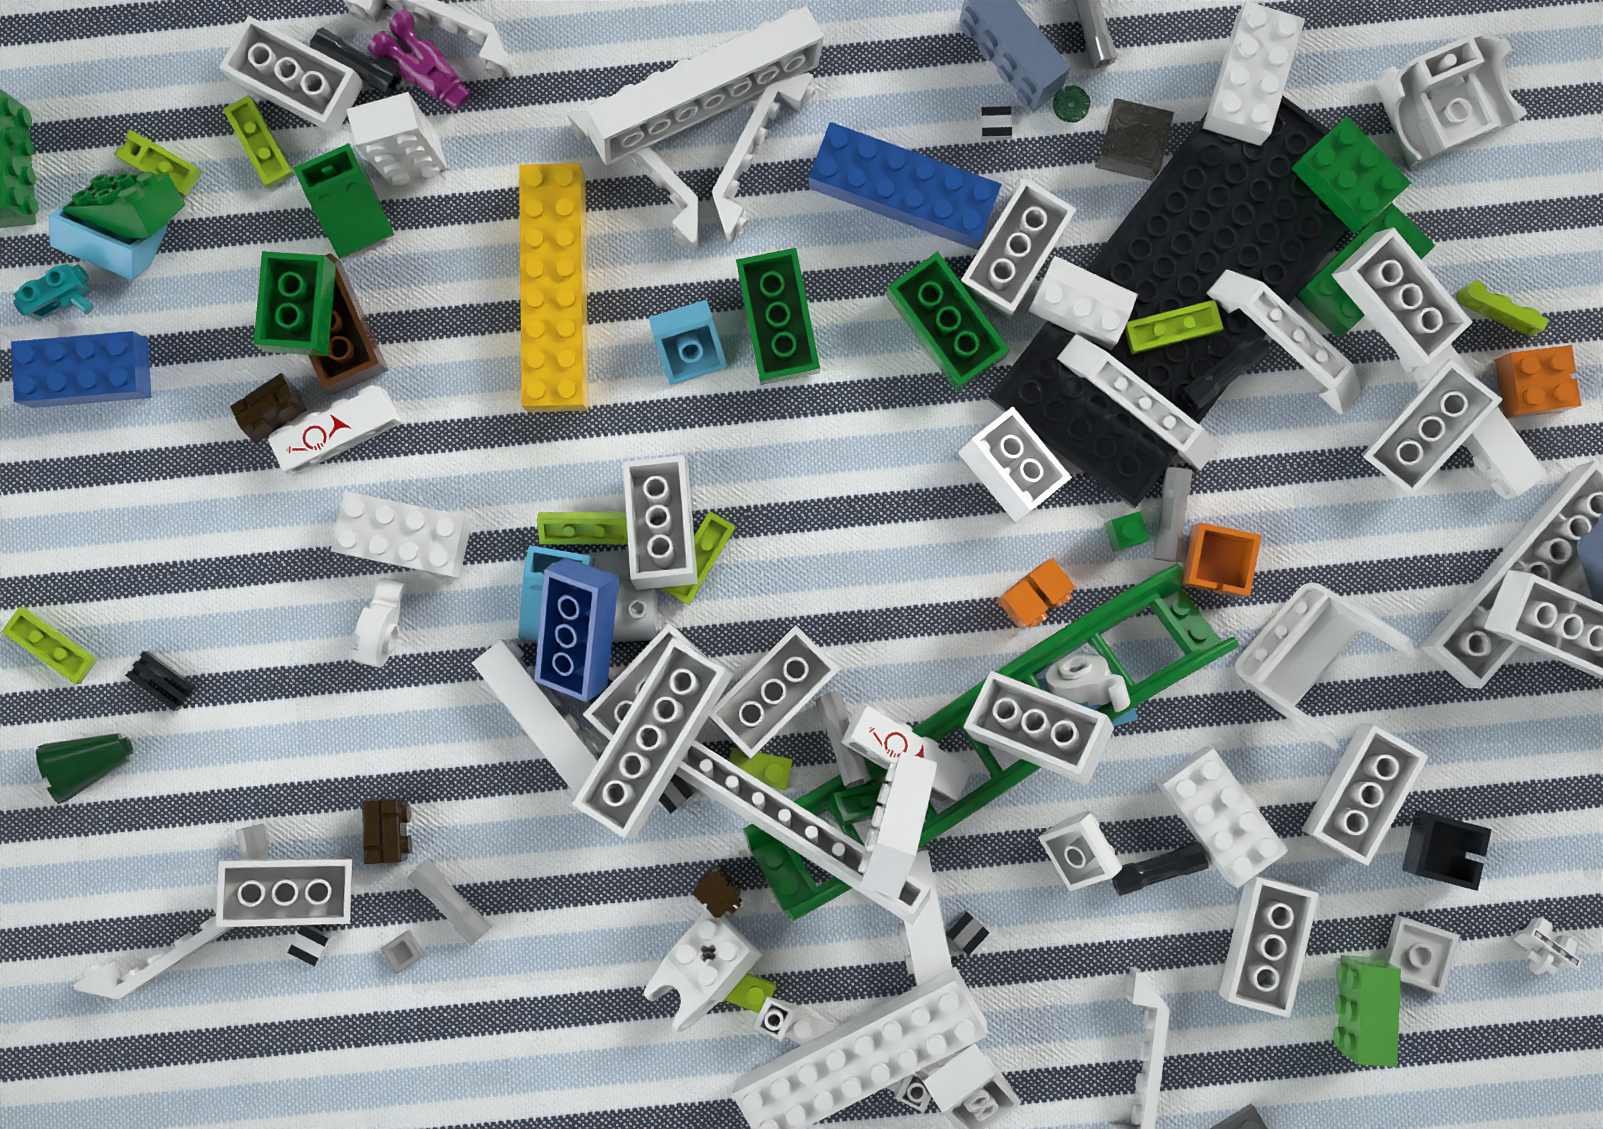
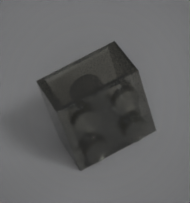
M1114 98L1107 113L1095 168L1153 181L1161 170L1174 112Z

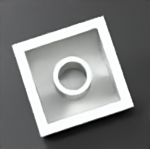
M631 580L619 581L612 642L652 641L658 635L657 588L636 590Z
M1084 811L1069 817L1038 837L1069 891L1113 878L1122 869V865L1117 859L1113 847L1107 842L1097 820L1091 815L1090 811Z

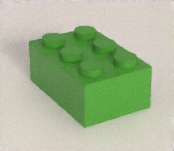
M1341 955V963L1336 968L1337 981L1340 983L1339 995L1335 998L1338 1027H1335L1333 1033L1337 1050L1357 1064L1397 1067L1401 969L1378 957Z

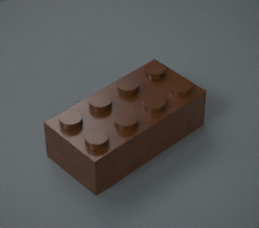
M329 253L325 256L336 265L328 356H308L322 388L335 395L389 369L341 261Z

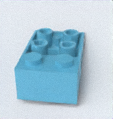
M529 545L523 574L518 638L538 641L544 569L564 558L594 567L595 558L589 555Z

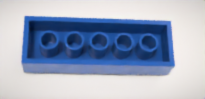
M830 122L809 175V189L976 250L979 247L1002 185L999 182Z

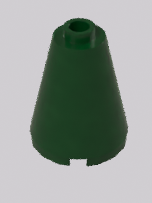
M120 733L44 743L36 749V760L42 779L47 777L51 787L47 788L49 794L55 802L60 804L68 801L130 762V755L134 754V749L128 736L123 738Z

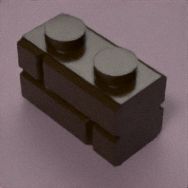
M283 373L278 374L246 395L245 398L230 406L240 429L255 443L267 438L271 433L286 423L293 421L307 410L298 389Z
M405 797L362 801L364 864L396 863L407 860L408 854L412 853L413 842L411 835H407L406 823L411 821L410 804H406Z
M720 864L715 865L697 882L693 895L702 905L707 904L706 909L715 918H720L723 914L729 918L741 906L742 899L739 896L742 887L733 878H728L729 874Z

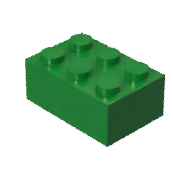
M1348 116L1309 150L1292 168L1354 234L1367 225L1411 184L1410 180Z
M262 251L253 345L265 352L328 356L336 265L325 255Z

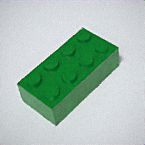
M1 89L0 228L36 225L38 203L34 197L33 186L36 183V175L32 168L31 158L34 154V146L30 139L29 126L32 125V117L28 108Z
M1392 202L1377 214L1295 296L1337 338L1353 328L1365 314L1331 274L1376 232L1394 227L1421 260L1436 246Z
M797 248L736 259L760 384L764 385L819 374L820 364Z
M938 251L887 287L886 296L956 392L1008 355L1010 349Z

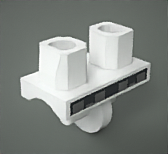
M1541 917L1532 919L1526 929L1516 931L1512 938L1527 949L1525 956L1531 959L1529 969L1536 975H1540L1545 971L1553 975L1569 967L1579 969L1582 961L1575 956L1578 943L1565 935L1557 936L1555 941L1549 938L1553 926Z

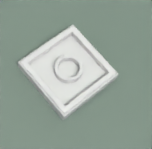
M1396 915L1383 960L1401 969L1400 982L1443 996L1460 935Z

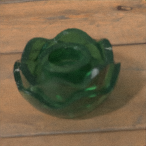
M1077 85L1060 88L1053 99V111L1064 122H1079L1088 114L1091 103L1090 97L1084 89ZM1069 103H1072L1074 106H1073V107H1069L1068 104H1069Z

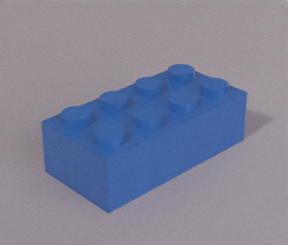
M134 331L11 341L14 402L30 408L152 398L148 338Z
M564 558L544 569L534 682L585 702L607 689L619 576L569 558Z

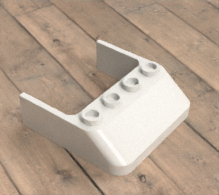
M1307 583L1296 591L1239 656L1235 663V670L1240 679L1275 710L1336 750L1339 744L1331 731L1295 707L1302 697L1361 632H1368L1413 660L1418 655L1409 637L1321 584Z

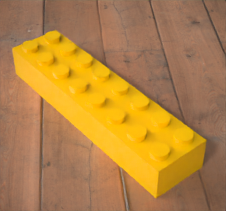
M580 163L519 165L521 404L527 412L588 411L585 173Z

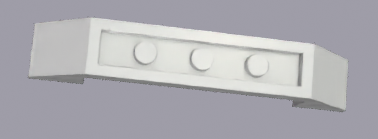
M343 0L349 9L348 12L362 21L368 18L377 22L385 4H388L399 11L403 10V8L407 9L422 21L429 22L431 19L438 22L442 28L451 33L459 31L467 34L470 40L483 45L479 57L488 73L499 78L504 75L511 79L514 75L500 36L494 24L438 0Z
M805 73L767 85L712 190V195L726 240L732 242L735 235L740 236L747 224L744 207L728 200V198L733 199L740 185V182L737 181L742 171L746 173L749 170L753 161L751 154L756 145L760 147L767 134L765 127L769 119L774 120L776 118L781 103L798 112L801 111L804 103L810 104L816 88L813 87L812 74Z
M570 111L567 114L571 123L570 131L579 141L582 142L585 139L593 146L594 144L588 134L587 111ZM649 146L628 155L638 167L644 165L651 172L648 176L660 189L663 186L666 187L671 193L670 199L679 209L682 210L685 207L672 221L675 231L673 236L684 248L689 245L696 251L699 248L700 204L697 195Z
M1225 270L1207 292L1228 313L1240 308L1324 384V388L1318 395L1339 414H1343L1361 392L1354 365L1263 282L1230 270Z
M1075 334L1057 357L1061 363L1080 378H1087L1178 450L1177 454L1198 471H1201L1219 448L1204 428L1108 352L1078 334Z
M218 884L213 887L216 892L206 898L215 914ZM216 916L200 925L201 932L194 936L190 932L174 942L176 948L166 953L165 950H162L147 959L149 965L141 971L139 967H136L121 976L113 962L102 967L97 963L81 973L83 979L73 984L76 991L119 1000L145 986L233 927H216Z
M1130 967L1129 975L1124 977L1123 993L1127 994L1126 998L1132 1004L1150 1007V1010H1146L1144 1014V1029H1147L1146 1042L1142 1041L1140 1046V1060L1143 1061L1142 1073H1138L1136 1077V1092L1139 1093L1138 1105H1134L1132 1109V1124H1135V1127L1110 1123V1129H1155L1170 1009L1144 974L1136 967Z
M771 997L766 998L753 1027L782 1041L783 1037H786L800 1045H804L839 1027L796 1004ZM921 1070L885 1087L894 1092L895 1099L923 1113L932 1097L922 1082L929 1076Z

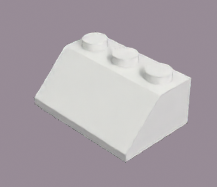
M1054 256L1028 312L1111 350L1117 344L1126 326L1137 294Z
M1014 407L1010 408L974 436L957 452L1015 523L1072 478Z

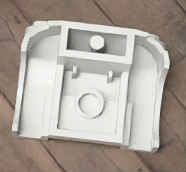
M1483 31L1473 32L1464 38L1416 57L1402 69L1398 70L1396 66H1393L1378 75L1380 79L1375 85L1408 168L1434 158L1439 153L1488 132L1492 133L1514 124L1528 114L1526 109L1519 105L1512 97L1506 84L1504 64L1507 56L1513 49L1505 37L1500 39L1494 35L1483 34Z

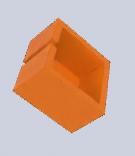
M1572 345L1511 352L1495 359L1500 397L1503 399L1501 401L1503 415L1506 419L1565 412L1582 406L1577 378L1571 379L1570 374L1576 372Z
M1202 522L1192 525L1183 567L1182 586L1205 591L1213 590L1215 593L1239 598L1250 596L1262 535Z
M1050 558L1042 562L999 596L996 601L1018 628L1027 626L1030 629L1031 627H1036L1048 617L1045 611L1050 607L1054 610L1068 602L1072 598L1069 592L1076 588V586L1055 560Z

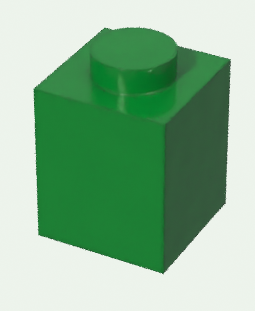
M1141 511L1104 523L1113 552L1150 541Z

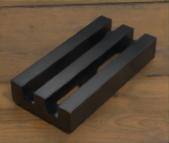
M143 651L140 654L141 658L139 661H135L132 665L134 668L128 671L125 676L171 710L179 711L196 685L150 652ZM147 662L184 687L185 690L181 692L145 666ZM139 673H143L148 678L157 683L159 686H161L166 691L171 693L173 696L177 698V701L173 700L160 689H158L153 684L148 682L146 679L140 676Z

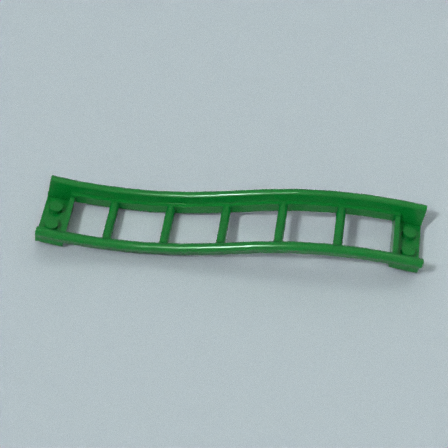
M1176 563L1073 621L997 670L996 673L1044 691L1035 676L1084 644L1089 643L1099 655L1106 659L1112 674L1122 676L1125 681L1130 699V704L1126 709L1115 712L1112 701L1095 709V711L1107 715L1112 722L1174 683L1237 649L1239 644L1234 637L1224 641L1219 639L1181 588L1183 569ZM1151 607L1186 656L1135 684L1101 637V634L1144 609ZM986 679L912 728V732L921 738H930L935 742L940 741L959 728L960 731L964 732L988 769L991 777L989 781L939 814H937L929 801L925 815L926 822L923 823L918 849L1042 768L1020 759L1003 770L987 745L974 740L964 729L967 718ZM866 758L864 760L871 780L853 788H846L839 774L793 802L816 817L829 810L838 823L829 800L830 796L835 792L871 785L886 776L888 770ZM754 824L742 829L755 863L788 919L792 918L795 921L853 888L837 877H833L817 886L798 852ZM852 824L839 826L845 835L865 846Z

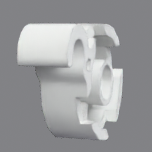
M387 578L379 580L374 600L370 602V608L364 607L355 628L354 635L359 636L358 649H352V657L355 662L380 668L388 660L398 640L400 599L402 594H407L408 592L407 583Z
M1078 653L1067 656L1053 664L1046 674L1051 694L1080 704L1088 701L1090 707L1098 704L1104 705L1112 701L1115 712L1126 709L1130 704L1124 678L1116 674L1111 675L1106 659L1099 654Z

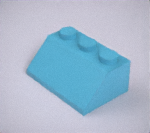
M69 202L48 215L51 247L130 280H134L151 266L168 228V223H166L151 238H125L65 213L62 208Z

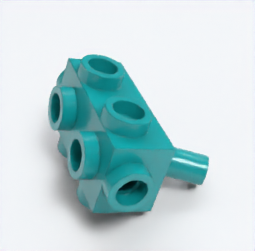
M68 264L55 266L42 278L24 283L18 291L13 293L15 297L13 304L18 312L37 321L62 308L68 309L73 305L84 314H89L94 308V305L83 297L92 291L87 284L89 277L79 264L74 267Z

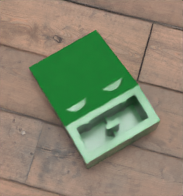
M350 143L293 167L304 194L339 259L395 235L363 161Z
M149 171L141 175L123 173L118 176H107V174L95 176L90 180L91 184L84 190L73 194L72 200L62 209L65 213L125 238H151L185 206V203L169 173L154 174V172Z

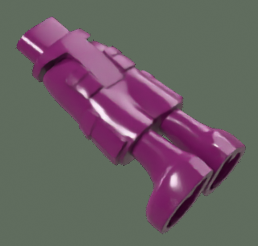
M407 10L399 11L390 21V32L413 52L406 54L385 31L378 32L371 39L368 50L375 57L394 60L398 63L399 73L410 83L421 87L429 95L438 99L442 105L447 103L454 111L458 110L468 100L471 93L463 87L464 82L444 60L441 51L430 40H419L416 36L413 15Z

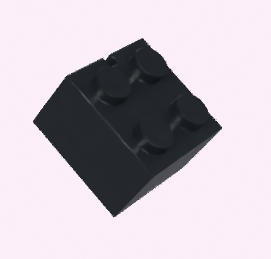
M1416 810L1402 871L1478 891L1484 863L1467 859L1465 856L1466 852L1486 857L1492 829Z

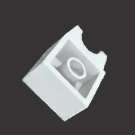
M706 909L666 955L644 990V996L648 1001H655L676 988L681 997V1005L672 1026L677 1032H682L695 1024L718 1002H722L763 954L724 915L720 918H715Z

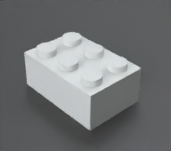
M975 1043L957 1051L952 1060L945 1065L935 1067L929 1073V1077L922 1081L941 1112L958 1129H987L1022 1103L1000 1070Z

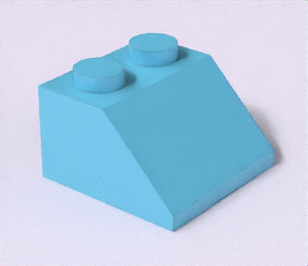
M707 300L649 317L653 336L670 385L728 368Z

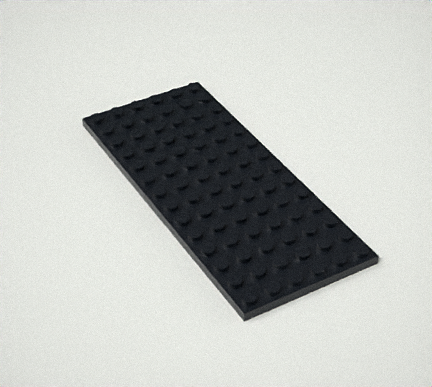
M1283 95L1271 134L1261 146L1203 129L1207 115L1206 112L1086 271L1137 294L1127 322L1212 301L1213 299L1207 292L1225 270H1230L1263 282L1289 305L1347 229V226L1292 170L1293 166L1331 130ZM1216 302L1223 326L1221 332L1131 354L1125 328L1117 344L1111 350L1090 340L1088 341L1108 352L1197 424H1200L1227 386L1198 411L1193 410L1182 398L1180 391L1232 352L1237 345L1252 333L1258 334L1262 339H1264L1267 333L1240 308L1228 313ZM1047 320L987 400L1003 412H1007L1010 408L1014 407L1039 439L1131 508L1135 509L1178 453V450L1087 378H1080L1061 363L1057 357L1075 336V333Z

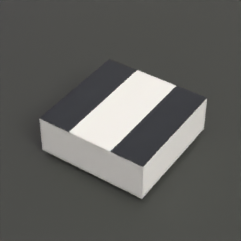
M1011 106L981 107V140L1011 139Z
M301 925L287 953L315 967L319 964L332 936L310 925Z

